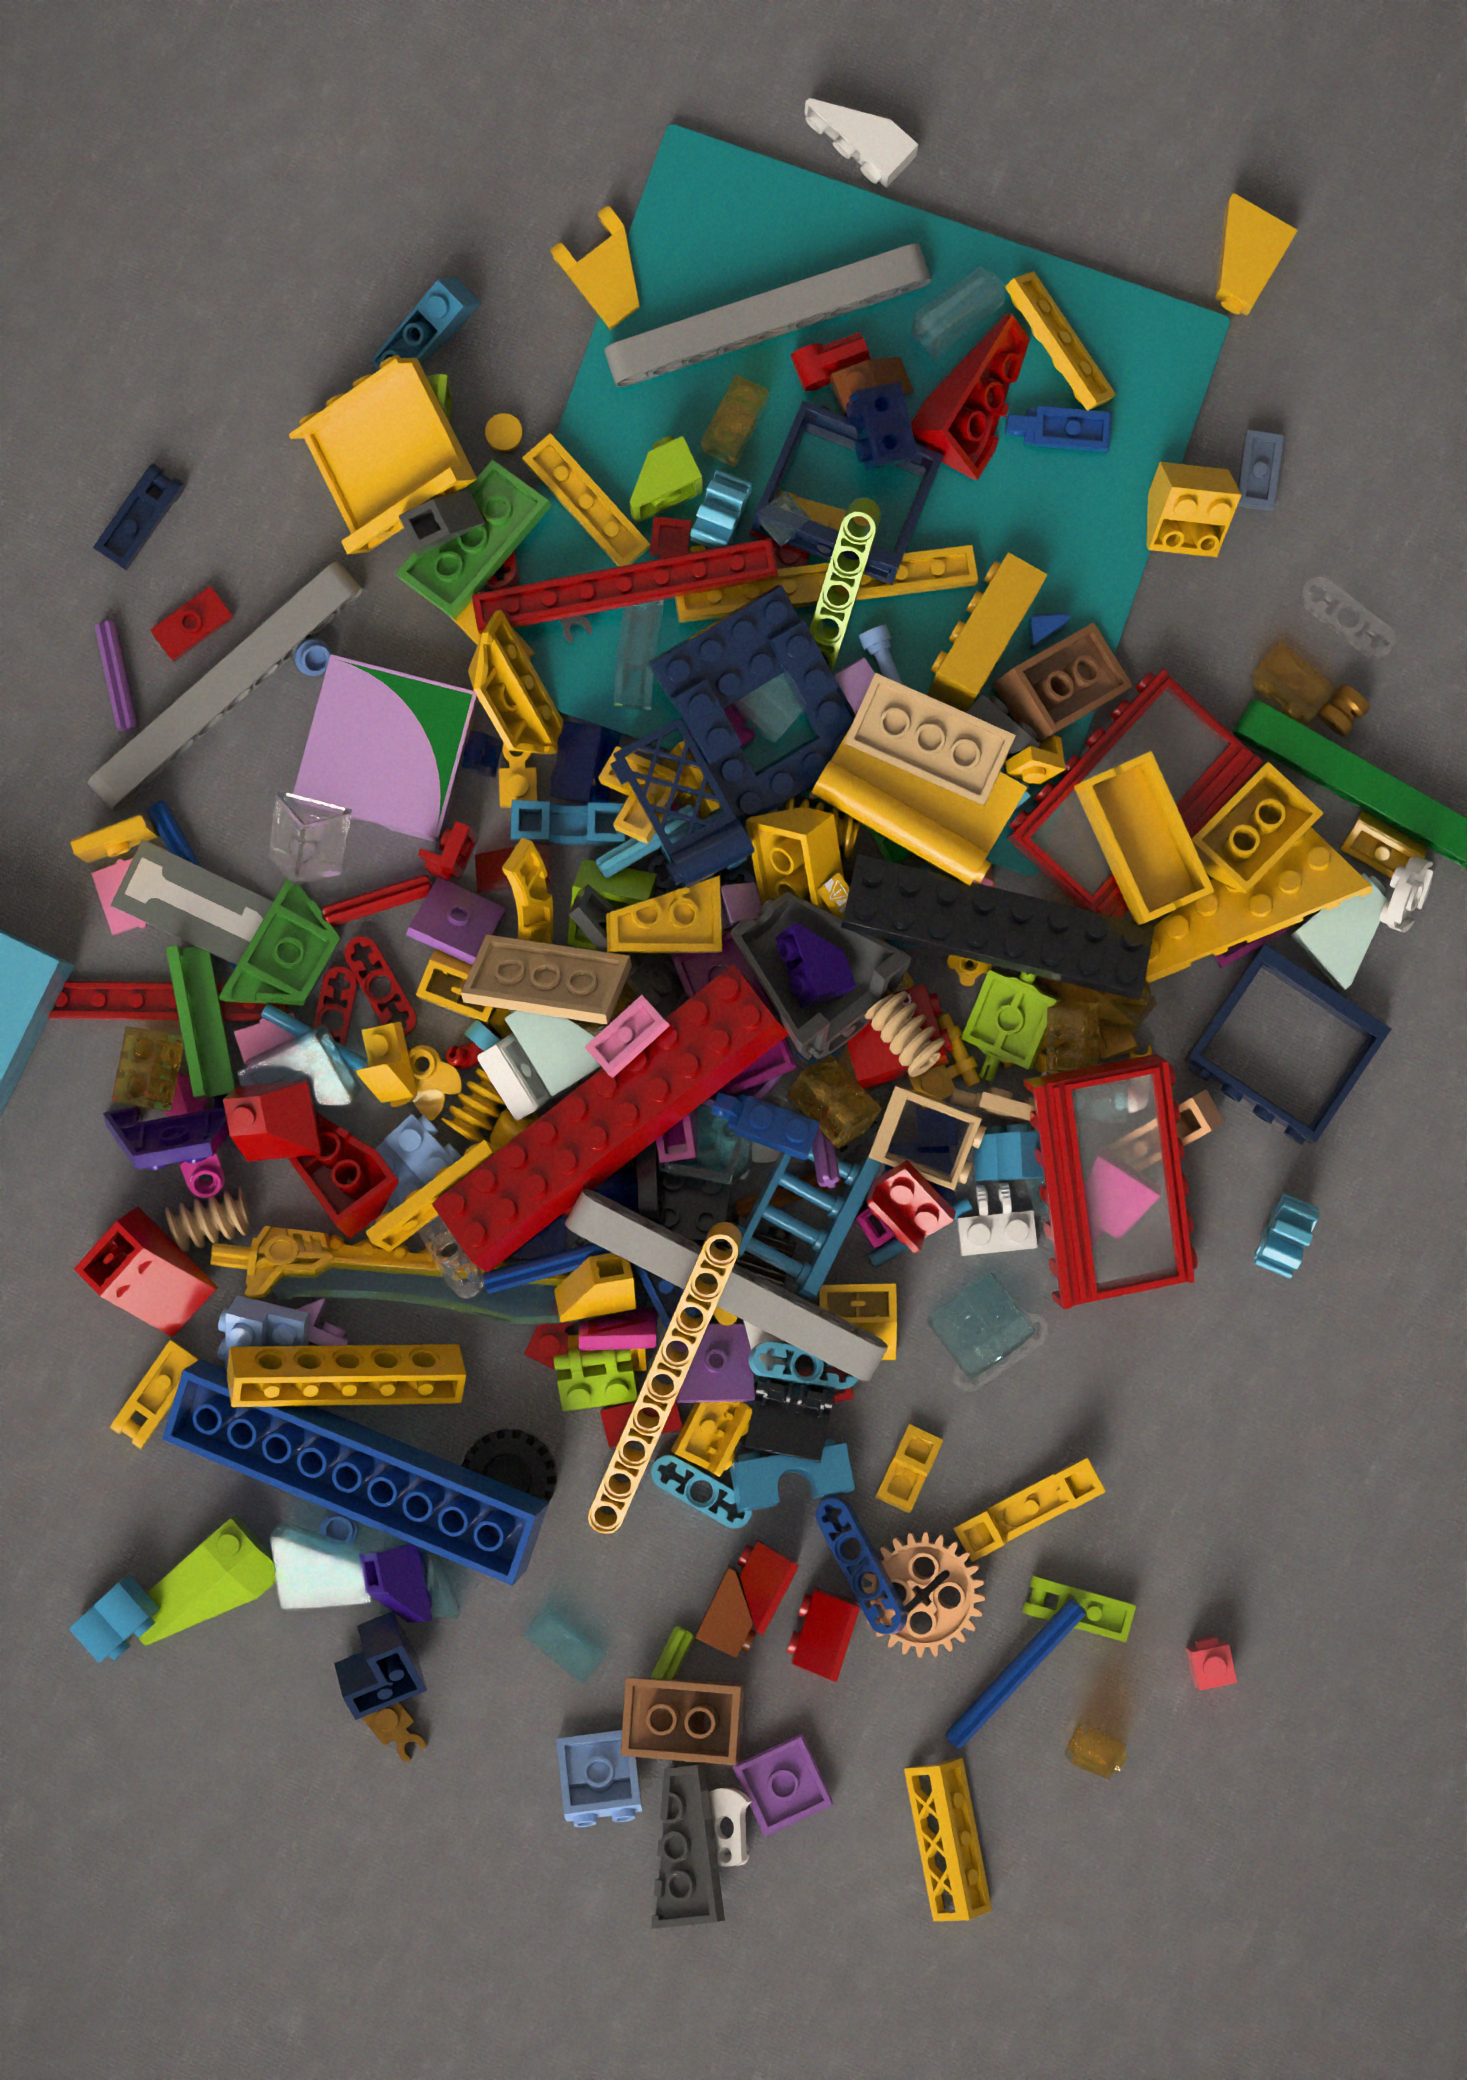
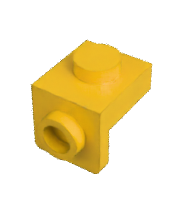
M1053 735L1039 743V748L1029 746L1006 760V775L1022 779L1025 783L1040 785L1066 770L1061 737Z

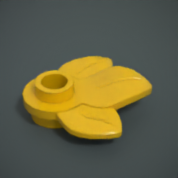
M419 1045L408 1052L417 1096L390 1101L392 1107H399L413 1101L419 1112L425 1115L428 1120L433 1121L444 1109L446 1094L453 1095L462 1092V1080L457 1069L448 1063L442 1062L439 1053L434 1048ZM426 1057L429 1060V1068L423 1072L419 1069L418 1062L421 1058Z

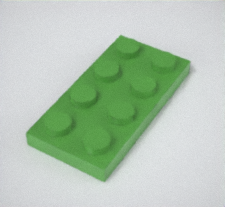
M493 459L479 474L477 480L467 488L485 524L418 557L413 552L396 572L401 581L454 620L472 601V594L479 593L551 508L548 499Z

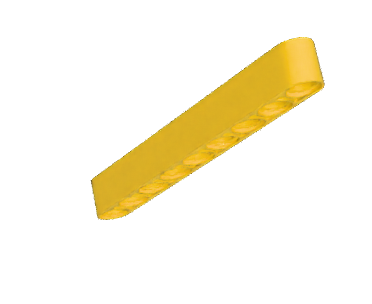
M717 1223L708 1232L620 1436L588 1515L589 1524L599 1533H613L621 1526L736 1262L742 1243V1235L740 1230L732 1223ZM725 1239L730 1242L732 1249L727 1251L719 1250L713 1241ZM710 1273L715 1276L718 1282L711 1285L705 1284L701 1281L699 1275ZM696 1307L702 1312L703 1316L692 1318L686 1314L684 1309ZM682 1341L687 1345L688 1350L677 1351L672 1348L670 1342ZM666 1374L674 1382L668 1385L662 1384L657 1380L656 1375ZM645 1407L653 1408L659 1413V1416L648 1417L642 1412V1409ZM636 1440L641 1442L645 1448L643 1450H635L627 1442ZM622 1473L628 1476L631 1481L626 1483L619 1482L613 1475ZM609 1506L615 1510L616 1514L607 1515L599 1507Z

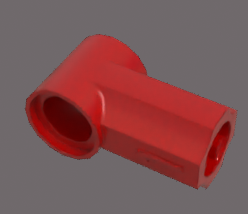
M860 332L825 345L821 343L810 344L790 355L804 392L814 391L829 385L832 373L863 361L871 360L866 342Z

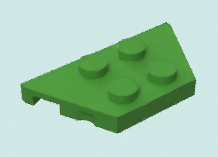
M289 874L219 996L220 1000L225 1002L304 1005L336 949L340 937L332 925L327 923L322 917V912L314 900H310L302 889L296 875Z

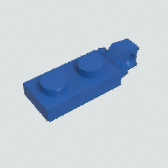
M1037 406L1036 409H1027L1026 416L1008 414L1005 422V435L1024 436V444H1033L1036 447L1108 452L1112 412Z
M718 1093L711 1114L729 1120L727 1127L735 1130V1135L801 1160H807L821 1123L743 1094H739L738 1098Z

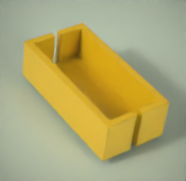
M1152 751L1074 786L1127 907L1137 925L1149 922L1178 907L1215 892Z

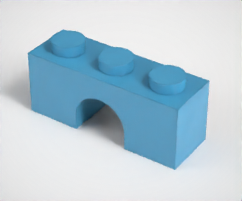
M512 800L511 840L513 844H518L521 838H525L537 845L617 847L626 841L627 835L616 831L613 823L625 803L588 802V805L562 806L551 804L550 801Z
M835 1439L825 1440L821 1463L780 1454L761 1458L760 1452H752L739 1455V1462H735L730 1466L738 1513L776 1506L780 1502L777 1488L778 1480L781 1475L786 1473L800 1474L808 1481L812 1500L847 1494L855 1489L847 1444L836 1445Z

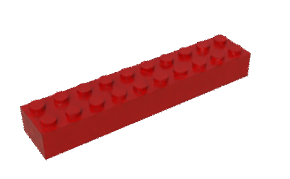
M734 964L668 1015L665 1020L670 1026L613 1078L603 1068L600 1069L432 1203V1206L472 1263L487 1273L571 1208L582 1189H595L788 1036L782 1023L750 981Z

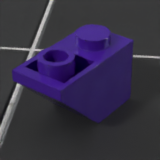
M799 923L790 925L775 937L778 955L785 963L790 977L791 990L797 997L801 1008L840 999L856 987L844 951Z
M402 1544L359 1554L365 1589L368 1595L408 1623L432 1620V1598L426 1589L423 1575L424 1559L418 1550V1546Z

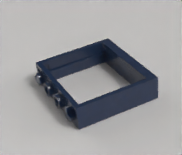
M802 401L755 512L751 530L818 557L831 560L839 531L774 506L804 432H808L923 477L893 552L872 545L864 574L893 585L944 455L927 449V445H917L901 439L894 432L881 431L870 427L858 418L845 417L834 413L824 405L819 407ZM847 550L842 552L849 560L859 559V556L853 551Z
M1264 944L1258 948L1184 1060L1191 1064L1189 1070L1199 1078L1208 1081L1211 1077L1223 1085L1220 1091L1227 1097L1238 1103L1241 1099H1244L1253 1105L1252 1113L1263 1121L1271 1124L1275 1120L1286 1129L1283 1133L1300 1145H1303L1305 1141L1312 1144L1317 1142L1391 1031V1028ZM1261 967L1367 1037L1309 1126L1203 1056V1053Z

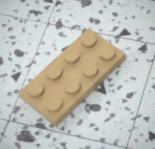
M875 673L844 743L985 806L1016 735Z
M486 934L462 988L461 995L465 1003L608 1025L632 964L628 955Z

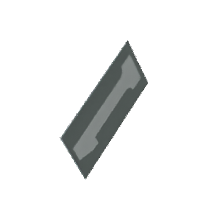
M142 839L110 906L237 965L273 901Z

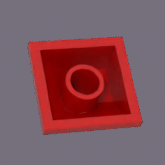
M309 1079L238 1086L223 1099L230 1137L248 1162L319 1155L323 1152Z
M757 1539L754 1546L746 1544L736 1564L742 1567L740 1579L756 1632L764 1635L799 1567V1563L795 1558Z

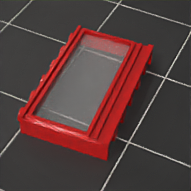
M1165 669L1156 675L1148 672L1135 686V689L1139 692L1130 703L1124 699L1109 715L1114 719L1113 722L1105 730L1099 726L1084 742L1089 748L1081 757L1078 758L1073 754L1065 762L1066 770L1061 772L1063 776L1055 785L1048 782L1035 795L1034 799L1038 802L1037 805L1029 813L1023 809L1008 825L1013 831L1006 839L1081 909L1122 918L1129 910L1075 791V785L1152 751L1192 839L1263 763L1257 755L1255 756L1167 674L1168 672Z
M1157 1054L1024 1079L1025 1087L1034 1093L1036 1111H1030V1121L1032 1126L1039 1131L1041 1148H1035L1034 1154L1036 1162L1044 1169L1045 1185L1039 1186L1041 1199L1048 1204L1050 1221L1044 1222V1230L1046 1236L1053 1241L1055 1258L1049 1259V1267L1051 1273L1058 1278L1059 1291L1052 1292V1299L1063 1309L1073 1308L1074 1305L1175 1284L1195 1282L1194 1269L1198 1267V1260L1194 1248L1190 1245L1189 1233L1193 1232V1220L1190 1212L1186 1210L1185 1197L1189 1195V1186L1185 1175L1181 1171L1180 1160L1184 1159L1185 1154L1183 1143L1177 1137L1176 1123L1180 1122V1112L1176 1101L1173 1100L1171 1086H1175V1072L1172 1065Z

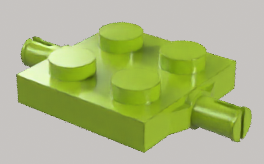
M989 969L961 1037L962 1040L977 1046L987 1055L979 1073L981 1078L994 1081L1000 1062H1012L1027 1070L1033 1068L1061 1000L1042 991L1034 984L1036 975L1021 972L1019 977H1010L995 969Z

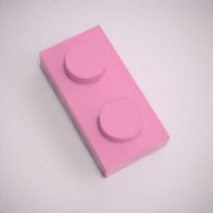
M641 995L591 1040L585 1048L607 1074L613 1078L670 1025L652 1004Z

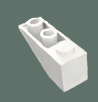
M812 98L805 102V115L807 116L805 119L810 127L817 133L822 134L825 132L832 138L835 149L847 159L850 157L854 158L861 165L860 170L866 178L875 184L879 181L887 188L917 156L918 144L891 119Z

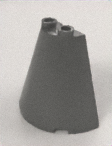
M788 891L776 900L772 898L765 902L758 912L760 918L757 920L751 918L749 921L744 919L731 932L734 942L796 1049L808 1060L812 1055L816 1059H820L831 1054L860 1032L871 1021V1019H866L864 1015L874 1004L885 998L887 989L891 993L895 992L911 962V957L907 953L872 935L840 928L842 919ZM799 923L844 951L856 987L840 999L801 1008L797 997L791 990L790 977L785 963L778 955L775 937L790 925Z

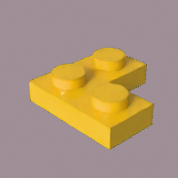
M616 746L598 777L601 784L629 796L615 819L613 826L616 831L649 845L656 832L629 783L621 785L610 766L611 763L616 761L613 754L622 749ZM634 753L625 757L632 771L648 775L652 761ZM656 763L652 777L674 783L677 772ZM682 774L680 775L678 785H683L685 781ZM637 779L643 790L646 781ZM650 782L646 797L651 805L666 809L672 789ZM678 790L675 792L674 799L679 792ZM655 812L656 816L658 817L661 823L664 814Z

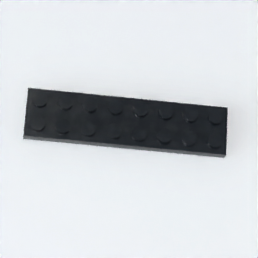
M857 854L840 928L1140 1000L1143 994L1155 926L1137 925L1134 921L974 882L969 886L954 877Z

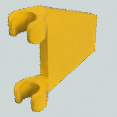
M605 206L597 214L601 224L612 236L578 262L575 261L561 242L553 246L550 252L555 262L566 273L607 327L612 330L640 308L625 227L612 208Z

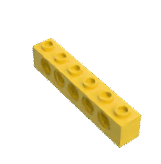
M459 1344L230 1347L226 1377L231 1407L462 1403L466 1371Z

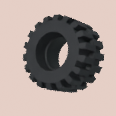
M501 1429L480 1438L464 1456L465 1459L461 1466L486 1476L490 1463L497 1457L502 1455L517 1456L525 1461L531 1472V1483L526 1493L550 1502L554 1495L557 1483L555 1460L549 1453L548 1447L542 1444L538 1437L533 1434L525 1433L519 1429Z

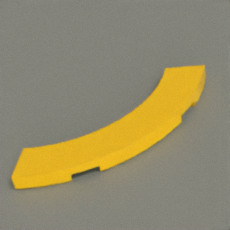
M521 838L502 867L510 882L516 901L518 939L552 944L554 923L552 894L547 893L545 878L548 876L547 870L533 842ZM497 1008L489 1022L500 1036L505 1038L513 1033L504 1019L511 1012L509 1009Z

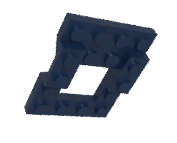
M776 585L648 662L667 698L683 717L697 743L700 753L736 818L743 827L746 826L748 818L764 815L816 784L853 723V719L837 691L839 685L805 621L799 619L781 585ZM780 674H783L815 737L754 773L740 748L742 743L723 709Z

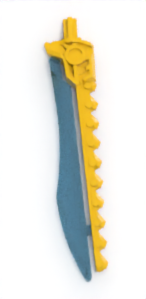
M264 1226L258 1237L252 1239L251 1247L214 1243L211 1251V1265L247 1269L245 1281L247 1288L244 1295L251 1299L264 1298L273 1292L279 1300L292 1299L293 1297L397 1301L449 1309L506 1324L528 1325L569 1323L623 1313L617 1312L560 1322L554 1289L572 1272L487 1293L482 1279L483 1273L486 1271L472 1263L463 1250L450 1257H443L440 1254L441 1251L432 1246L418 1253H410L409 1247L401 1243L391 1252H388L384 1249H378L368 1238L354 1245H346L344 1243L345 1239L335 1234L329 1237L327 1233ZM504 1260L493 1269L508 1266L509 1264H506ZM635 1292L636 1309H644L647 1306V1295Z

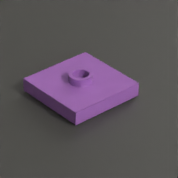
M438 877L409 925L406 935L473 966L486 934L494 935L507 908Z
M708 1324L677 1395V1403L749 1402L755 1399L754 1372L751 1370L748 1360L751 1347L745 1324ZM674 1341L675 1350H688L687 1345L682 1341Z
M802 1732L753 1754L736 1765H732L744 1793L753 1801L750 1803V1806L764 1837L834 1805V1801Z

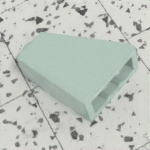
M1365 873L1361 876L1372 885V893L1362 897L1356 895L1341 901L1340 906L1328 911L1326 908L1317 911L1290 935L1338 992L1347 989L1352 984L1380 923V914L1383 906L1388 901L1384 896L1387 891L1382 883L1374 876L1369 878Z
M509 1009L511 1014L504 1019L553 1098H559L602 1069L600 1064L585 1048L595 1036L568 1018Z

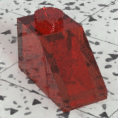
M535 845L547 870L548 876L545 878L546 887L553 888L550 848L548 845ZM515 847L475 855L477 893L512 890L502 867Z

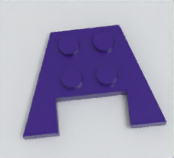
M226 1096L215 1098L214 1109L143 1121L141 1108L138 1107L103 1113L106 1127L136 1170L143 1168L159 1170L171 1163L182 1161L187 1163L201 1162L207 1157L213 1156L229 1135L223 1099Z

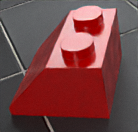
M817 1587L813 1588L811 1595L805 1593L798 1612V1616L804 1617L800 1632L792 1631L786 1650L787 1653L793 1654L791 1664L837 1682L860 1610L858 1601Z

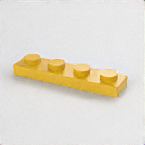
M1033 271L1015 277L1004 286L1011 296L1013 305L1021 311L1031 326L1033 335L1043 344L1051 356L1055 368L1063 374L1073 389L1075 398L1083 404L1085 409L1089 411L1108 403L1114 398L1116 393L1036 273Z
M551 433L522 457L523 462L618 567L632 564L650 548L651 544Z
M486 1140L470 1146L465 1151L464 1156L451 1166L439 1170L432 1181L423 1188L408 1194L405 1201L393 1211L381 1215L376 1220L375 1225L366 1231L372 1244L391 1252L439 1215L432 1206L435 1200L500 1149Z

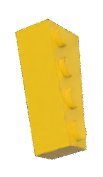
M1009 552L1001 564L994 561L984 578V581L989 583L984 594L978 590L976 591L966 611L972 613L966 624L959 620L948 639L954 643L949 653L941 651L931 668V671L936 673L927 692V696L965 713L969 710L977 695L981 693L996 662L1003 655L1013 633L1018 629L1048 574Z

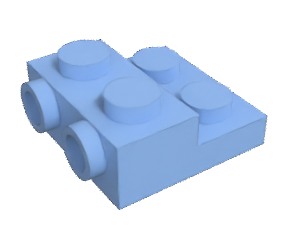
M411 1114L375 1149L399 1180L389 1198V1202L395 1208L405 1201L406 1196L412 1191L421 1189L432 1181L439 1170L451 1166L462 1157L450 1143L445 1147L439 1143L434 1137L439 1131L425 1115L418 1119L415 1115Z
M237 1295L229 1309L224 1308L220 1315L218 1329L225 1332V1338L222 1339L218 1349V1360L225 1361L224 1369H227L230 1347L308 1346L310 1313Z
M622 1730L556 1739L564 1817L566 1822L573 1821L575 1827L597 1824L596 1818L612 1816V1821L626 1822L635 1819L636 1812H643L636 1757L620 1756Z

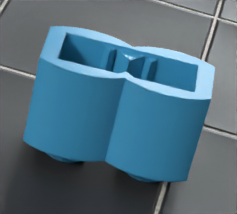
M1030 1124L1007 1125V1132L1006 1126L987 1127L979 1149L973 1147L975 1181L1043 1178V1167L1036 1162L1034 1154L1035 1148H1041L1039 1131H1030Z
M129 1574L110 1589L69 1630L98 1663H101L108 1656L115 1661L131 1646L127 1639L133 1633L139 1638L156 1623L152 1616L160 1608Z

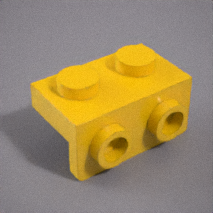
M745 1402L695 1403L671 1451L720 1477L723 1471L729 1469L736 1456L735 1448L741 1436L748 1433L753 1407Z

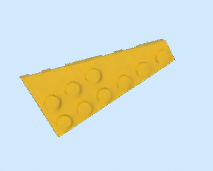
M1310 827L1246 894L1216 879H1212L1210 882L1215 892L1176 908L1156 924L1145 981L1151 983L1190 967L1193 961L1214 954V956L1227 952L1230 946L1245 940L1249 943L1303 921L1304 916L1324 908L1328 911L1338 907L1341 901L1356 895L1362 897L1373 892L1372 885Z

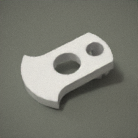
M720 1788L710 1791L709 1799L718 1865L723 1867L744 1865L749 1859V1855H747L749 1848L746 1844L745 1813L748 1805L753 1801L745 1793L735 1788ZM725 1816L731 1819L734 1826V1831L730 1838H726L720 1828L721 1821ZM731 1851L732 1855H724V1853Z

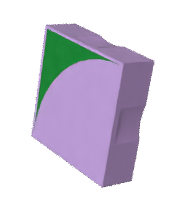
M330 654L292 795V802L298 807L344 819L371 821L391 831L440 843L447 827L456 793L457 771L467 751L480 703L475 691Z

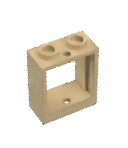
M897 1083L868 1158L892 1167H896L908 1160L926 1180L955 1190L958 1182L966 1183L973 1165L972 1162L967 1161L971 1146L979 1149L987 1127L980 1125L983 1118L982 1115ZM907 1100L970 1123L951 1174L888 1151Z

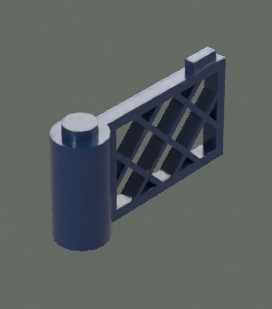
M682 718L671 722L613 754L616 761L611 763L610 766L621 785L628 782L671 860V863L667 864L666 868L676 886L683 883L686 888H689L755 852L745 829L732 811ZM676 730L679 731L685 742L682 757L659 751L663 737ZM658 740L656 749L646 747ZM688 749L695 761L685 759ZM637 751L653 755L648 775L632 771L625 757ZM657 757L679 763L674 783L652 777ZM683 765L700 769L704 776L700 791L678 785ZM637 779L646 781L643 790ZM650 782L672 789L666 809L649 803L646 794ZM706 783L710 787L713 795L704 792ZM676 790L698 796L692 816L670 810ZM702 798L718 802L725 816L714 822L696 818ZM655 812L664 814L662 824ZM668 816L690 822L687 836L673 844L664 830ZM694 823L704 826L692 833Z

